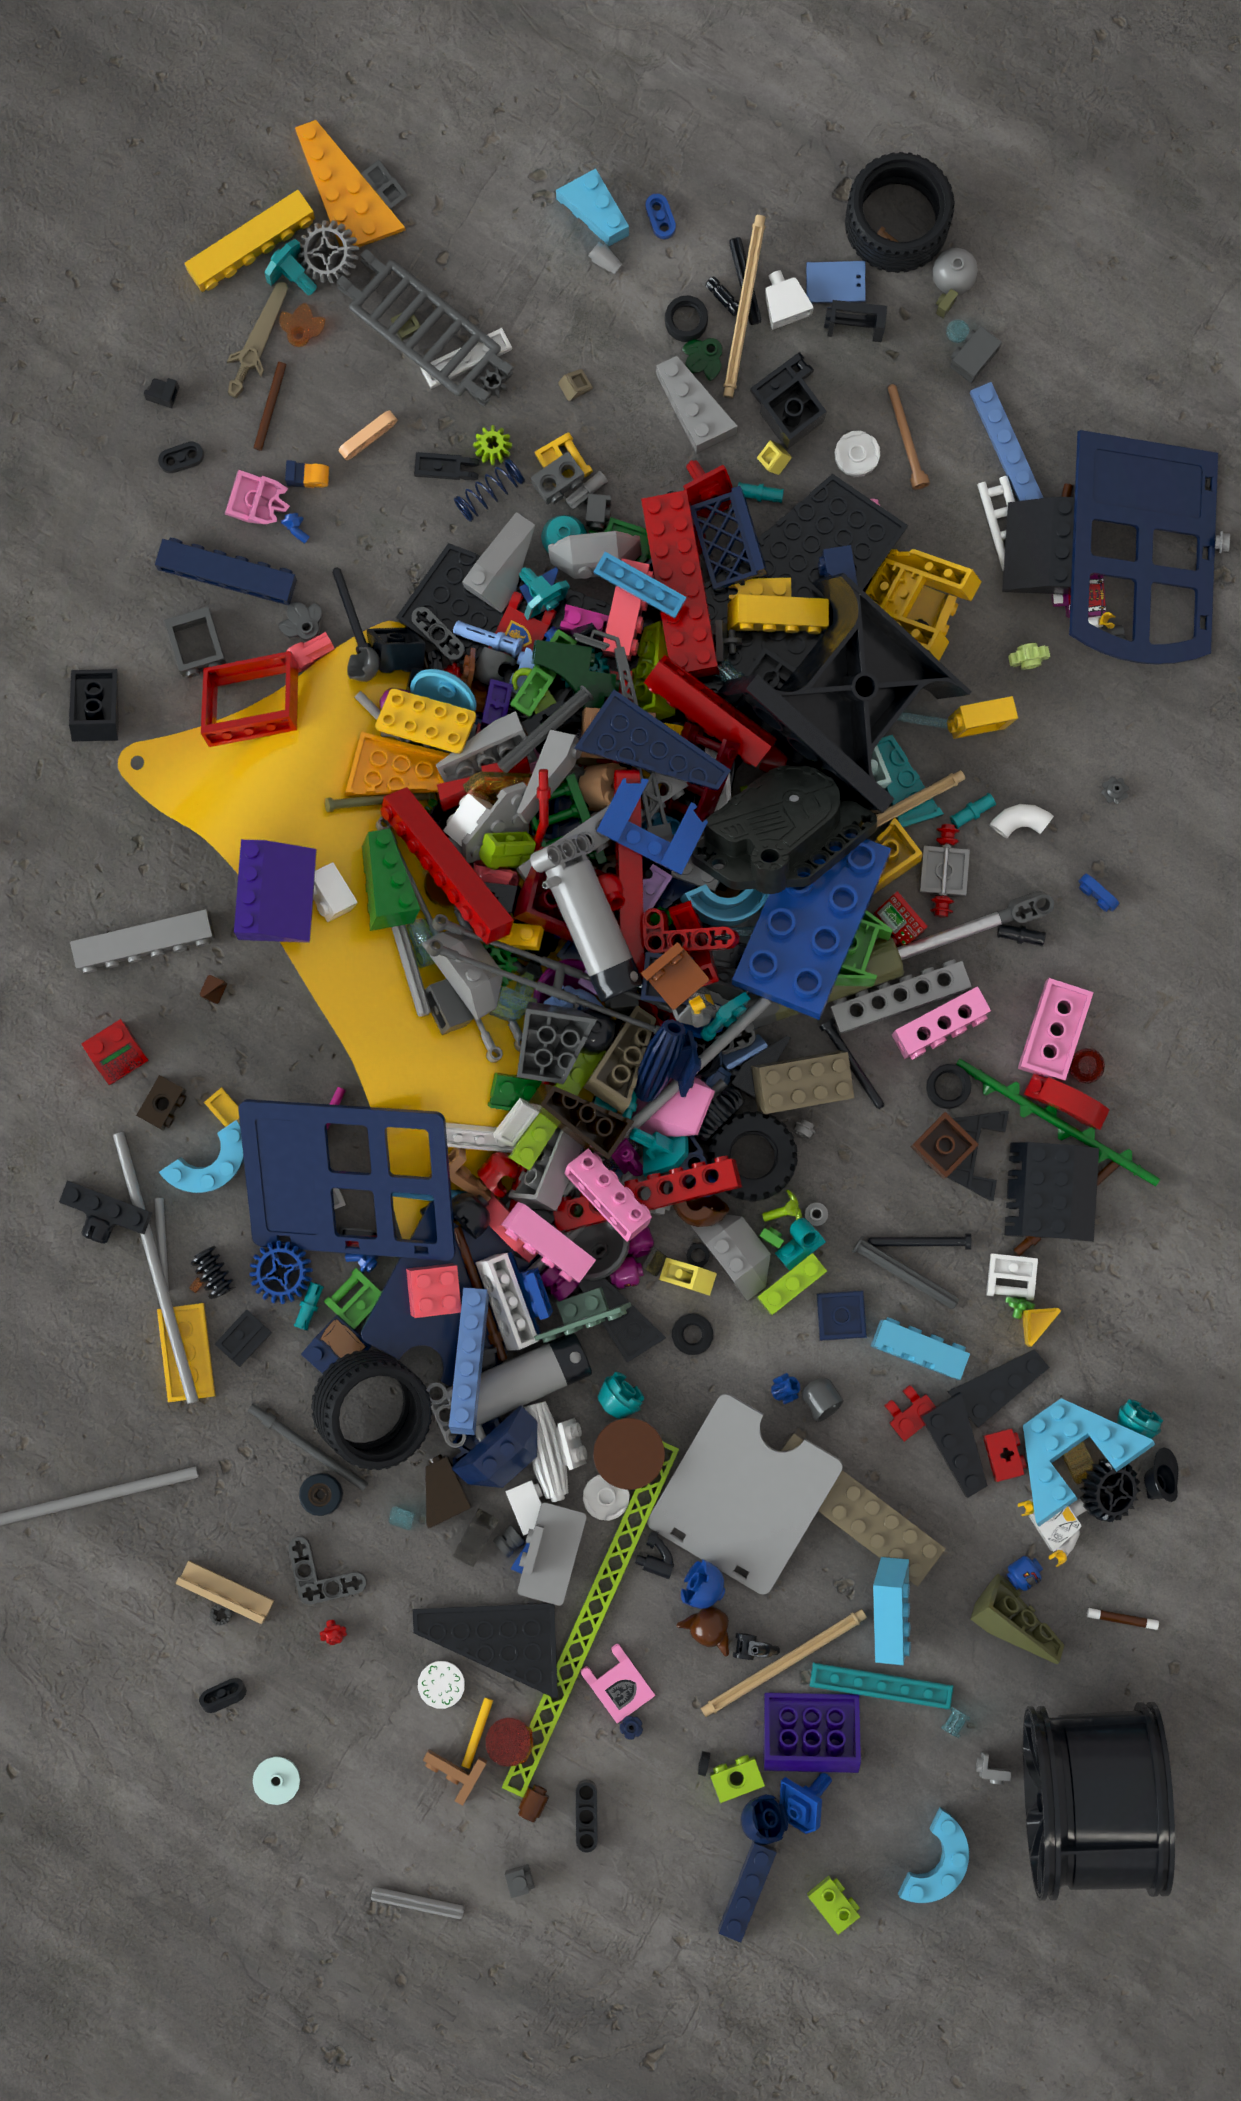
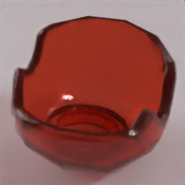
M1089 1048L1077 1051L1070 1065L1071 1075L1078 1082L1085 1084L1099 1080L1105 1070L1103 1056L1095 1049Z

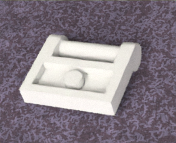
M991 1253L986 1295L994 1296V1294L1025 1297L1026 1300L1033 1301L1038 1258ZM996 1278L1028 1281L1027 1288L996 1285Z

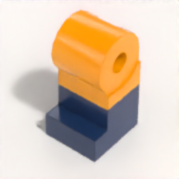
M286 460V484L290 487H327L330 467L323 464L296 463V461Z

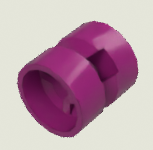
M547 1266L540 1273L545 1287L551 1288L550 1293L560 1302L574 1291L579 1282L574 1280L568 1282L559 1275L561 1271L554 1266L551 1269Z

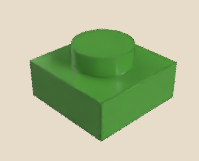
M772 1227L769 1230L764 1228L759 1235L761 1239L777 1249L784 1242L780 1238L782 1234Z

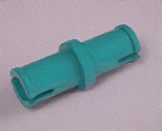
M738 483V486H741L745 494V498L757 499V502L765 500L782 504L784 489L765 487L761 483L759 485Z
M987 793L977 801L967 803L964 809L951 815L950 821L958 829L970 820L980 818V814L996 806V802L993 796Z
M314 1282L309 1283L304 1301H301L299 1304L301 1308L294 1323L295 1327L303 1328L306 1331L309 1329L314 1311L317 1312L318 1310L317 1303L324 1289V1286Z

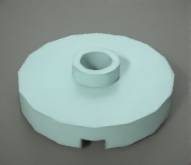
M274 1756L267 1758L258 1765L254 1772V1791L261 1800L268 1804L280 1805L287 1803L295 1796L299 1789L301 1780L299 1770L291 1760L284 1757ZM273 1777H278L280 1779L279 1785H274L272 1783Z

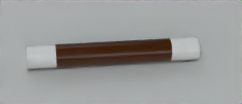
M1088 1608L1087 1617L1154 1630H1158L1159 1627L1158 1620Z

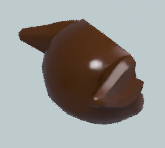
M714 1606L703 1608L698 1613L677 1623V1628L690 1629L692 1638L699 1644L706 1647L717 1646L725 1657L729 1655V1637L727 1633L729 1620L728 1616Z

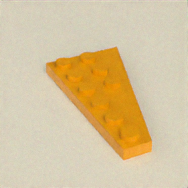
M361 732L345 796L387 795L406 787L412 793L438 792L437 784L445 782L436 764L450 753Z

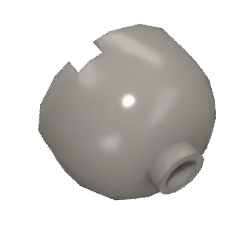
M959 247L943 251L935 260L932 270L934 283L937 288L946 294L950 289L956 291L958 295L969 291L975 284L978 274L977 261L973 254Z

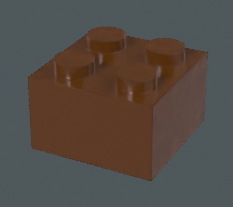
M944 1112L910 1147L944 1180L979 1144L948 1113Z

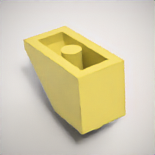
M666 1258L659 1280L710 1296L717 1273Z

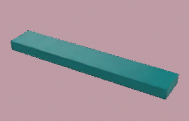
M815 1662L812 1664L809 1684L810 1687L949 1710L954 1687L949 1684Z

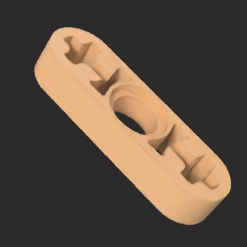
M390 410L384 412L347 440L338 451L345 460L353 458L391 429L398 419Z

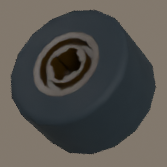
M325 1473L309 1476L302 1483L299 1491L302 1507L308 1513L315 1516L331 1514L339 1507L343 1495L341 1484L337 1479Z

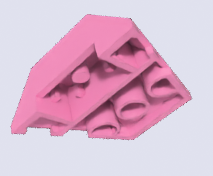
M694 1077L693 1087L689 1088L685 1098L681 1097L680 1091H678L639 1129L650 1135L656 1131L664 1136L672 1137L698 1135L715 1091L701 1079ZM670 1078V1080H669V1082L667 1083V1085H668L671 1081H673L674 1079ZM637 1098L636 1104L638 1106L636 1112H633L631 1119L649 1102H643Z

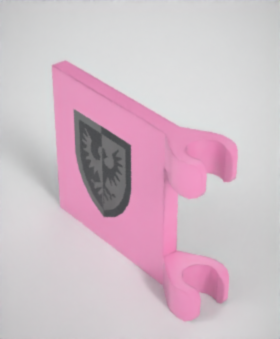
M617 1643L611 1648L612 1653L619 1661L617 1665L598 1679L588 1666L581 1669V1675L616 1723H619L626 1716L652 1699L655 1694Z

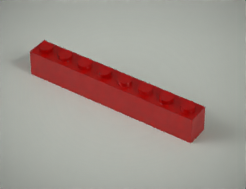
M408 787L384 796L380 811L383 818L391 824L397 836L403 839L409 851L415 854L422 867L434 878L436 885L441 887L446 893L448 900L457 907L463 919L468 921L473 927L475 934L486 945L510 935L514 919Z

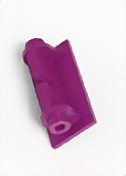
M625 1138L618 1145L611 1158L624 1175L629 1171L634 1176H641L643 1174V1165L639 1162L641 1157L628 1139Z

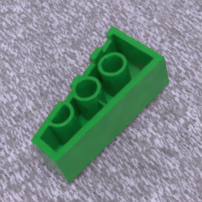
M390 828L368 832L362 845L364 873L366 874L365 887L368 893L367 907L370 914V931L414 923L420 911V906Z

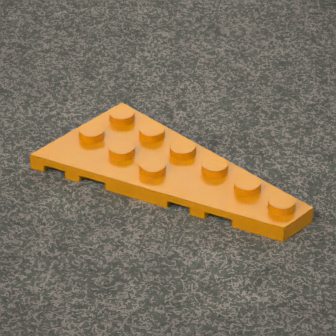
M317 120L295 127L330 223L332 220L337 221L338 225L341 223L345 225V230L350 229L352 231L350 237L357 238V241L352 244L353 246L362 247L406 231L404 225ZM335 234L339 246H343L341 239Z

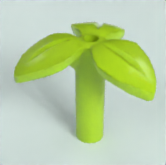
M785 1190L790 1201L784 1207L762 1213L765 1222L786 1215L795 1216L796 1220L802 1218L798 1200L790 1190Z

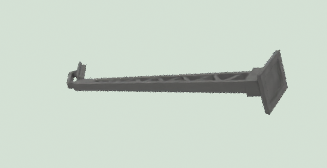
M595 629L590 637L575 633L576 641L606 650L610 644L593 639L594 634L616 642L617 648L614 649L622 695L638 705L625 648L621 647L619 638ZM636 767V769H639V771H640V784H641V779H643L642 769ZM645 770L650 774L648 777L649 781L641 795L647 823L645 830L671 843L674 835L672 834L670 823H667L656 775L654 772ZM651 780L655 796L646 791ZM647 797L657 802L651 812L649 811ZM659 809L662 825L652 826L651 818Z

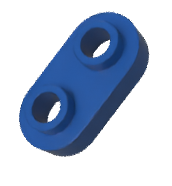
M661 194L650 195L646 200L645 210L653 232L660 239H669L675 233L676 223L668 201ZM659 205L661 209L656 211L653 209V206ZM662 226H667L668 230L662 231L660 228Z
M1084 874L1079 879V889L1087 896L1092 895L1097 899V905L1104 911H1114L1120 904L1110 892L1090 875Z

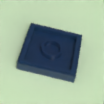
M864 1291L816 1294L820 1341L867 1338Z

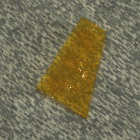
M480 771L472 775L463 784L466 793L495 804L498 800L496 796L503 788L521 782L528 786L532 774Z

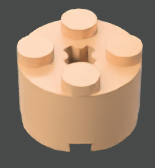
M616 763L587 766L584 769L586 770L584 775L579 778V788L584 801L589 806L587 809L596 812L610 805L614 797V771L627 769L626 767H621Z

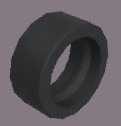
M690 295L675 298L668 305L665 312V327L668 333L674 339L681 342H689L700 338L708 325V311L704 303ZM681 307H692L697 310L700 316L698 326L691 331L678 329L673 322L675 311Z
M945 1064L939 1066L930 1074L927 1080L926 1091L929 1099L935 1105L944 1109L959 1107L968 1099L972 1083L969 1075L963 1068L954 1064ZM953 1073L960 1078L963 1085L962 1092L956 1099L945 1100L937 1094L935 1083L942 1074Z

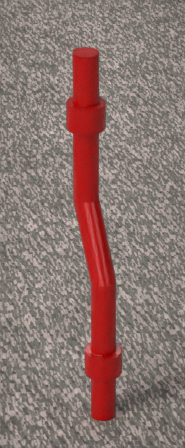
M547 769L539 770V786L537 787L539 825L533 839L536 843L534 852L538 851L541 847L549 825L551 788L548 786Z

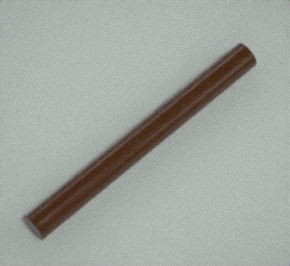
M283 362L277 363L253 447L259 451H262L286 369L287 364Z

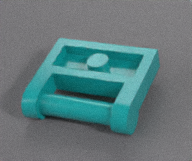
M743 992L718 1009L713 1021L701 1031V1037L704 1040L711 1041L716 1036L718 1030L724 1026L728 1029L737 1020L736 1018L746 1011L745 1005L751 999L747 993Z

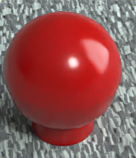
M610 873L599 875V882L612 911L620 909L625 903V898L623 897L624 888L620 879Z

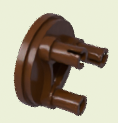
M623 1418L610 1423L600 1432L594 1445L593 1455L595 1466L606 1482L620 1489L633 1490L648 1485L657 1477L664 1463L665 1451L660 1435L651 1425L639 1419Z

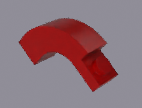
M691 900L669 908V913L676 930L703 928ZM705 933L701 934L698 938L701 946L706 945L708 942ZM679 935L682 945H684L685 938L683 935ZM712 951L687 952L691 957H694L693 960L708 976L709 981L704 986L719 981Z
M1033 1074L1024 1092V1095L1028 1098L1059 1109L1075 1118L1081 1124L1097 1130H1101L1110 1111L1102 1103L1083 1092L1052 1078H1045Z

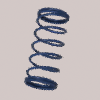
M510 459L505 460L508 474L501 468L495 467L498 481L491 475L485 474L488 488L480 482H475V488L479 497L472 490H465L469 504L459 496L454 498L455 504L468 521L472 522L474 518L467 506L477 517L479 515L473 507L467 491L471 492L488 510V506L478 490L477 483L498 502L488 483L487 476L495 481L505 494L508 495L498 476L497 469L503 472L516 488H518V485L512 475L520 484L525 483L523 475Z

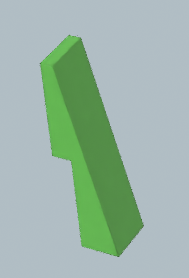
M559 629L549 641L571 645L577 644L576 640ZM535 664L510 705L527 717H530L557 674Z

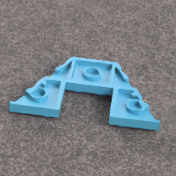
M1062 1398L1023 1425L1037 1525L1041 1526L1078 1500L1051 1464L1090 1437L1117 1472L1155 1445L1154 1441Z

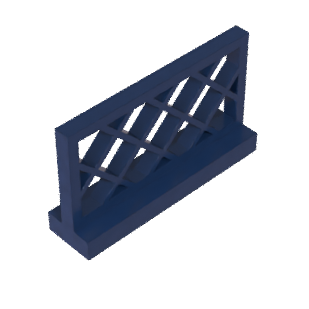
M741 486L731 488L732 492L691 506L693 521L714 591L758 576L759 578L769 576ZM731 500L732 507L728 514L718 510L722 502ZM706 508L711 513L707 520L704 521L698 518L696 511ZM716 513L725 517L720 528L710 524ZM729 520L738 523V528L734 535L724 530ZM708 527L717 531L712 542L704 539L703 536ZM721 534L731 538L726 549L716 544ZM735 541L744 544V549L740 555L730 551ZM714 548L724 552L718 563L709 557ZM727 555L737 558L732 569L722 565ZM742 561L749 564L751 572L740 574L736 571ZM719 569L730 573L726 580L717 583L715 576Z

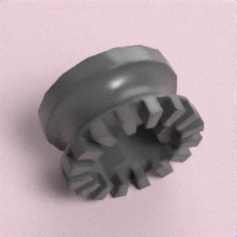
M219 1604L215 1605L210 1612L211 1621L219 1626L228 1623L232 1617V1610ZM223 1608L225 1609L224 1613L227 1615V1618H222L219 1621L217 1620L218 1615L215 1614V1611H219Z

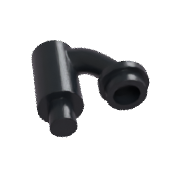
M650 1532L646 1545L650 1546L651 1549L655 1545L661 1553L662 1559L649 1554L647 1557L637 1555L635 1564L643 1566L642 1570L669 1579L674 1567L672 1554L658 1537L659 1532Z

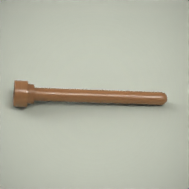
M891 384L888 386V392L913 472L910 482L913 490L922 489L929 486L930 481L928 475L921 470L897 387Z

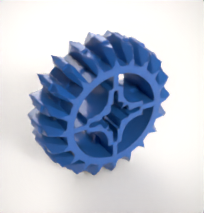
M277 1241V1248L275 1249L272 1243H268L270 1251L267 1252L261 1247L259 1250L263 1256L260 1257L256 1254L253 1256L254 1259L259 1261L258 1264L250 1263V1267L256 1268V1272H250L249 1276H257V1280L252 1281L251 1285H260L256 1293L260 1294L265 1291L263 1295L264 1300H267L272 1295L271 1303H276L277 1298L280 1297L281 1304H285L286 1296H288L290 1302H294V1293L298 1297H302L303 1295L299 1289L308 1290V1286L303 1284L304 1280L312 1281V1278L307 1277L306 1273L313 1272V1269L305 1268V1265L311 1263V1260H302L306 1252L302 1251L297 1254V1246L290 1250L289 1241L285 1243L284 1248H281V1241ZM278 1253L290 1254L297 1262L284 1265ZM271 1257L273 1268L263 1276L264 1264ZM278 1265L282 1266V1269H289L284 1273V1279H280L281 1276H272L278 1272ZM300 1269L299 1279L291 1288L289 1277L291 1273ZM278 1280L281 1286H283L284 1292L273 1291L265 1283Z

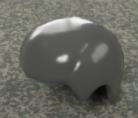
M359 647L361 653L350 656L347 674L350 679L368 682L376 676L380 666V658L375 649Z

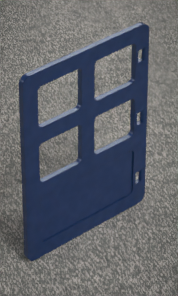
M246 1099L239 1105L238 1111L253 1242L256 1245L268 1247V1243H272L273 1247L277 1248L276 1243L279 1241V1236H290L289 1249L297 1246L298 1250L449 1261L454 1257L456 1246L446 1121L440 1112ZM327 1123L363 1125L367 1127L371 1173L335 1171L331 1169ZM387 1127L424 1129L428 1132L432 1177L394 1175L391 1173ZM333 1188L369 1190L373 1192L377 1237L342 1235L337 1232ZM393 1192L433 1196L437 1241L399 1239L396 1236ZM281 1241V1248L285 1247L286 1242ZM347 1241L359 1242V1247L347 1246ZM416 1246L428 1247V1252H416Z

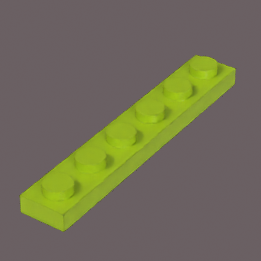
M606 1051L598 1055L579 1053L565 1083H555L554 1086L578 1096ZM539 1112L514 1147L509 1158L530 1171L558 1126Z

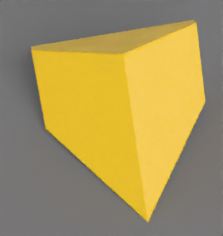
M1059 1308L1023 1311L1025 1344L1028 1347L1033 1346L1061 1310Z

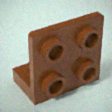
M471 648L470 655H465L464 672L461 675V680L468 685L475 697L476 711L483 712L488 686L478 680L473 681L476 648Z
M678 942L641 973L673 1010L678 1008L709 981L708 976Z

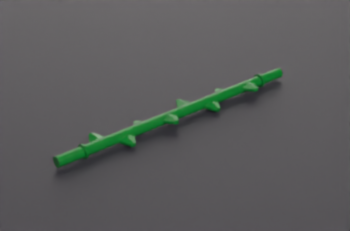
M959 1058L956 1065L974 1077V1080H979L983 1083L984 1095L994 1091L1001 1093L1020 1105V1116L1022 1118L1034 1113L1057 1127L1059 1140L1062 1141L1072 1136L1089 1147L1099 1148V1163L1109 1158L1132 1172L1134 1176H1139L1155 1187L1159 1183L1160 1178L1143 1169L1140 1164L1137 1165L1132 1162V1150L1127 1149L1118 1154L1095 1140V1128L1090 1127L1080 1131L1057 1117L1056 1108L1052 1106L1042 1108L1020 1095V1083L1017 1081L1009 1086H1005L982 1072V1069L979 1070Z

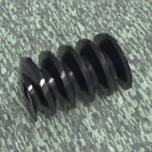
M216 1246L209 1247L198 1253L191 1262L192 1266L199 1265L195 1271L196 1274H204L200 1278V1282H208L204 1289L206 1291L213 1290L208 1296L210 1299L218 1298L236 1288L229 1287L234 1281L233 1278L225 1279L229 1271L220 1270L225 1263H216L220 1254L212 1255V1251Z

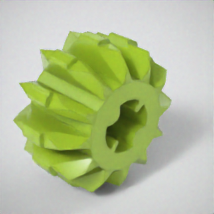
M494 425L491 426V431L489 432L483 427V435L476 434L478 441L473 443L474 448L478 449L475 452L476 456H482L483 463H486L488 459H490L491 465H495V459L503 463V456H510L508 449L512 448V443L508 442L510 435L504 434L503 428L496 432ZM493 442H496V448L494 446L493 449L489 448V443L493 445Z

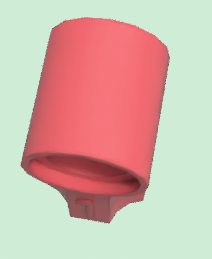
M324 632L305 643L300 642L291 646L286 652H292L299 665L298 672H302L335 648L327 633Z
M482 860L474 862L473 870L483 882L513 886L519 884V876L516 871L500 867L497 870L488 868Z

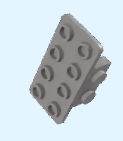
M546 1502L541 1504L534 1530L529 1529L526 1539V1543L530 1544L528 1553H522L519 1566L523 1567L518 1586L519 1595L558 1606L563 1604L586 1521L585 1513Z

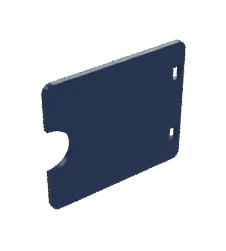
M434 1201L428 1204L410 1240L437 1241ZM490 1226L477 1239H474L462 1228L482 1287L485 1289L476 1262L495 1254L511 1251L515 1254V1251ZM456 1239V1253L449 1261L400 1257L361 1330L363 1341L398 1360L412 1347L419 1345L432 1347L440 1355L443 1364L440 1382L450 1387L453 1386L461 1313L420 1318L412 1317L406 1269L451 1263L457 1265L462 1306L463 1288L473 1287ZM416 1246V1252H428V1247ZM537 1254L528 1263L526 1260L524 1261L514 1255L520 1272L526 1271L541 1256ZM489 1302V1307H490V1310H491V1312H492V1315H493V1318H494L496 1327H497L498 1331H500L499 1326H498L497 1321H496V1318H495V1315H494V1313H493L491 1304H490V1302ZM486 1327L484 1347L493 1346V1344L490 1345L489 1339L487 1337V1335H489V1332ZM503 1340V1341H502V1344H503V1347H504L505 1352H506V1355H507L508 1351H507V1349H506V1346H505V1343H504V1340ZM495 1353L496 1366L502 1364L503 1361H498L497 1355Z

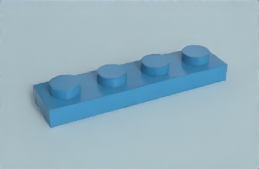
M604 552L593 571L594 574L674 619L687 599L684 595L607 552Z

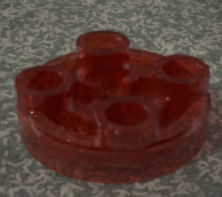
M515 1718L500 1719L490 1727L487 1733L486 1750L490 1758L499 1765L512 1767L523 1764L527 1761L532 1751V1730L521 1720Z

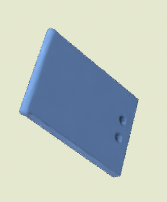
M865 261L807 262L806 295L810 302L832 303L833 300L866 302Z

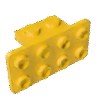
M391 689L375 727L380 732L460 754L465 747L476 720V713L472 710L436 701L428 697Z

